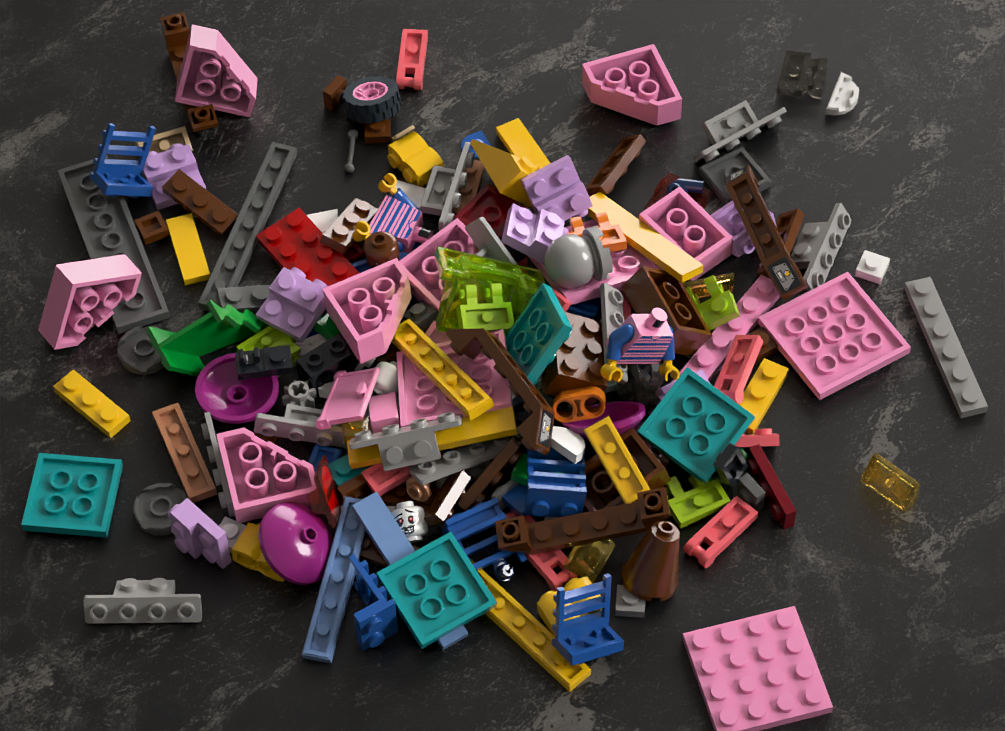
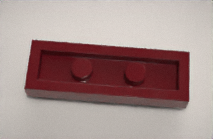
M760 444L750 447L748 460H746L748 464L747 470L751 476H755L758 485L766 492L765 498L770 503V511L774 520H779L783 529L794 526L796 509Z

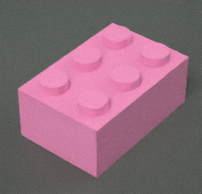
M678 187L639 214L640 221L703 265V273L687 280L689 283H692L731 256L733 237L681 187Z

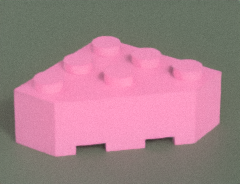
M192 25L177 80L175 102L198 107L213 104L214 110L251 117L256 100L258 78L218 30Z
M654 44L582 64V85L590 102L656 126L681 119L682 98Z
M458 218L399 261L408 274L409 283L412 286L411 294L419 302L424 301L437 309L448 329H454L459 325L456 308L463 304L459 300L458 291L464 290L465 285H474L475 278L465 265V262L477 252V246L466 232V226Z
M125 254L56 265L38 331L54 350L78 346L86 339L84 334L95 324L100 327L114 314L112 309L124 299L128 302L136 295L142 273Z
M395 258L322 289L327 313L359 362L362 364L385 354L412 298L408 274L398 259Z
M246 428L216 434L237 524L263 518L268 510L283 502H296L307 507L321 504L319 487L312 464L288 454V451L270 441L266 442L258 438Z

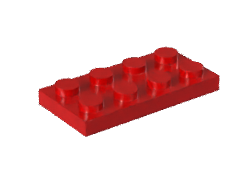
M300 208L256 235L258 243L282 269L285 267L291 270L293 267H296L311 282L319 279L327 286H331L359 274L342 253L320 243L323 233Z

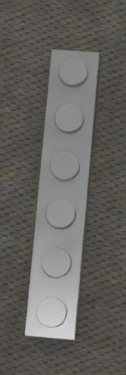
M931 277L905 282L904 290L959 417L964 418L986 413L988 405Z

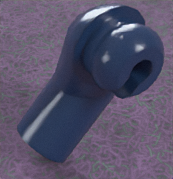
M679 178L667 187V195L678 187H681L686 193L702 194L704 181Z
M498 548L497 551L495 552V554L498 553V552H500V551H502V550H500V549ZM510 556L490 565L496 579L508 581L513 576L514 569L513 567L510 568L507 562Z

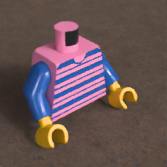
M387 173L384 176L385 181L381 180L378 188L381 192H390L391 195L385 196L370 225L365 221H359L355 225L356 230L352 233V237L355 241L360 242L366 240L369 235L375 232H389L397 239L400 252L411 253L415 242L423 244L433 236V231L423 228L422 212L400 188L396 189V177L391 173Z
M654 308L650 314H632L610 334L606 341L608 347L606 359L609 360L608 363L602 366L600 371L603 378L608 381L612 379L615 382H619L622 379L623 372L620 368L616 367V364H659L661 360H664V363L658 369L659 375L666 382L668 381L669 372L674 380L679 378V370L672 365V360L675 359L674 333L672 327L666 321L667 314L664 310Z

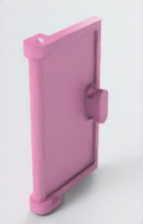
M372 368L349 373L346 370L337 371L334 374V382L320 418L316 421V427L324 430L330 429L331 425L362 420L380 369Z

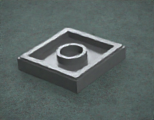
M743 147L699 167L700 176L724 205L732 201L726 187V177L747 165L751 167L760 186L758 187L759 192L771 187V180Z

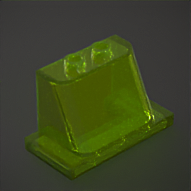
M437 246L434 257L439 277L445 280L436 320L437 331L446 333L449 329H459L456 308L463 304L459 300L458 291L464 290L465 285H476L478 304H485L488 302L485 300L483 290L489 288L490 284L501 283L503 302H511L515 323L541 284H545L541 270Z

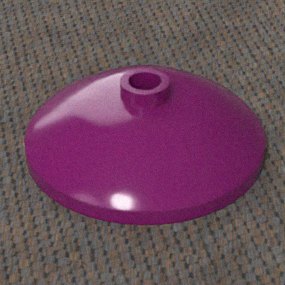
M235 353L218 357L207 364L198 375L195 385L196 398L201 409L205 413L210 412L211 418L230 424L250 422L256 419L257 413H267L274 405L279 392L277 375L238 380Z
M634 401L606 402L605 410L601 416L593 419L562 423V427L570 429L574 433L579 434L584 440H588L584 429L609 416L621 436L641 422L646 414L645 406ZM599 404L591 405L590 407H596Z
M283 502L268 510L259 526V544L262 554L271 569L284 580L297 585L313 584L323 578L333 539L322 518L309 507L296 502Z

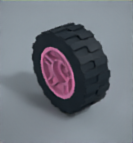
M382 76L362 78L352 82L343 91L345 112L352 121L366 124L377 123L389 119L400 110L401 100L398 84L394 80H390V78Z

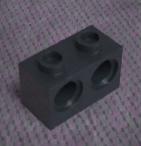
M339 333L296 359L298 378L303 382L309 381V388H316V394H319L318 388L334 381L333 377L337 371L346 370L347 373L354 372L358 359L342 334Z

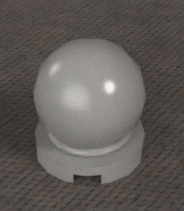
M593 226L584 229L582 237L568 234L562 235L551 242L545 251L544 267L548 277L555 284L565 288H579L588 283L592 277L597 281L610 279L608 273L613 272L609 247L603 248L599 237L604 236L599 227Z

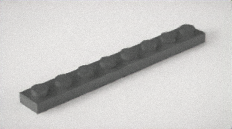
M271 143L198 302L199 309L210 311L206 304L209 300L218 305L216 299L217 288L238 287L257 245L256 235L263 231L297 156L296 147Z

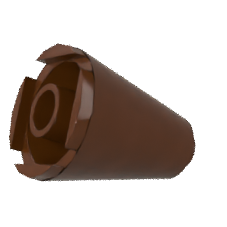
M669 521L655 522L624 563L620 573L624 580L623 585L635 597L645 601H651L652 598H661L660 601H664L673 596L678 585L680 532L674 524Z

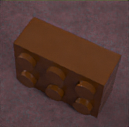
M642 266L621 287L627 296L626 301L633 307L636 314H650L654 308H660L666 312V321L672 327L674 333L675 354L692 356L712 337L710 330L684 285L668 272Z
M565 312L573 329L568 340L563 342L556 352L552 363L548 364L541 373L543 393L556 396L562 391L595 386L605 391L608 387V381L600 373L604 365L601 321ZM590 397L585 402L588 405H593L597 398Z
M630 428L620 436L650 490L662 488L671 481L665 467L633 428ZM597 454L586 461L585 487L587 488L584 508L589 512L624 505L625 503Z

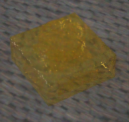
M364 415L362 420L341 423L345 444H347L348 440L355 438L354 434L370 430L371 434H373L369 415Z

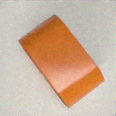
M595 386L559 392L554 397L552 409L555 412L554 418L562 423L597 418L605 410L606 396L601 388ZM590 397H595L600 401V404L596 407H590L585 401ZM568 402L573 408L570 411L564 412L558 408V404Z

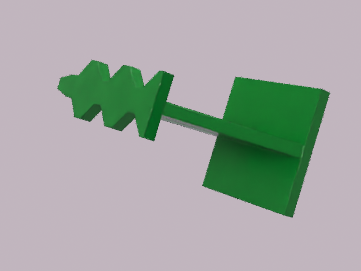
M209 300L206 304L211 312L179 332L175 333L150 326L147 327L146 332L151 339V345L157 350L162 359V365L167 370L198 377L205 367L199 358L200 356L251 337L270 325L258 320L257 316L248 309L240 313L231 305L226 304L224 308H221L212 300Z

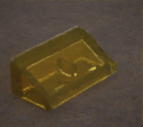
M734 273L715 276L717 283L720 282L722 284L724 292L727 290L733 292ZM704 279L682 283L685 289L690 287L693 295L696 294L699 299L711 297Z
M876 452L871 457L861 478L864 484L904 512L918 499L921 484Z
M609 539L574 546L563 567L580 577L587 576L593 582L610 556L615 544Z

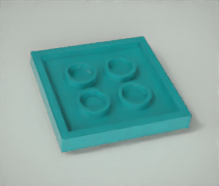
M544 283L541 284L506 335L507 351L534 386L538 383L540 375L546 366L554 360L556 352L562 343L568 340L573 329L552 287Z
M687 367L637 431V434L703 484H706L716 471L713 464L717 456L724 451L729 443L736 445L754 421L755 416Z
M39 453L21 526L23 531L107 538L123 468L122 460Z
M452 532L445 534L376 573L379 583L386 589L390 600L393 599L398 613L421 649L497 606L495 598Z

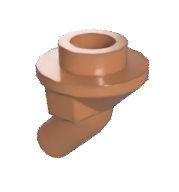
M413 477L408 478L406 481L408 495L419 502L427 501L432 495L429 488L431 482L420 485Z

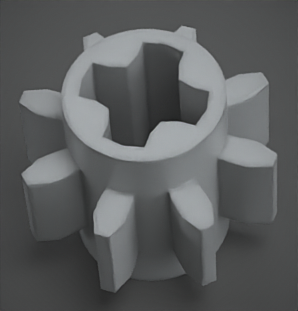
M294 380L289 387L284 386L285 395L282 397L284 406L293 404L315 408L316 388L310 389L309 381Z

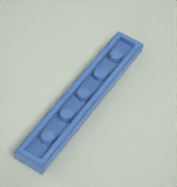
M377 492L352 505L353 512L388 566L415 552ZM463 625L436 641L442 650H445L467 637L468 632Z
M345 497L302 656L305 659L332 663L356 574L355 567L349 560V557L354 554L360 560L367 533L352 510V505L362 499Z

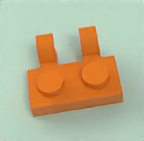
M606 212L596 213L597 227L604 234V236L599 237L603 248L609 247L610 252L625 250L627 241L620 225H611ZM581 217L570 218L572 230L567 235L575 234L582 237V231L585 228Z

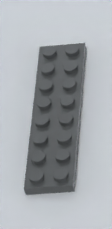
M93 159L57 171L90 260L125 254L142 273L136 295L128 302L124 299L112 309L114 312L112 319L118 334L137 326H145L170 318L124 196L109 197L104 195L102 190L89 178L90 172H94L95 168Z

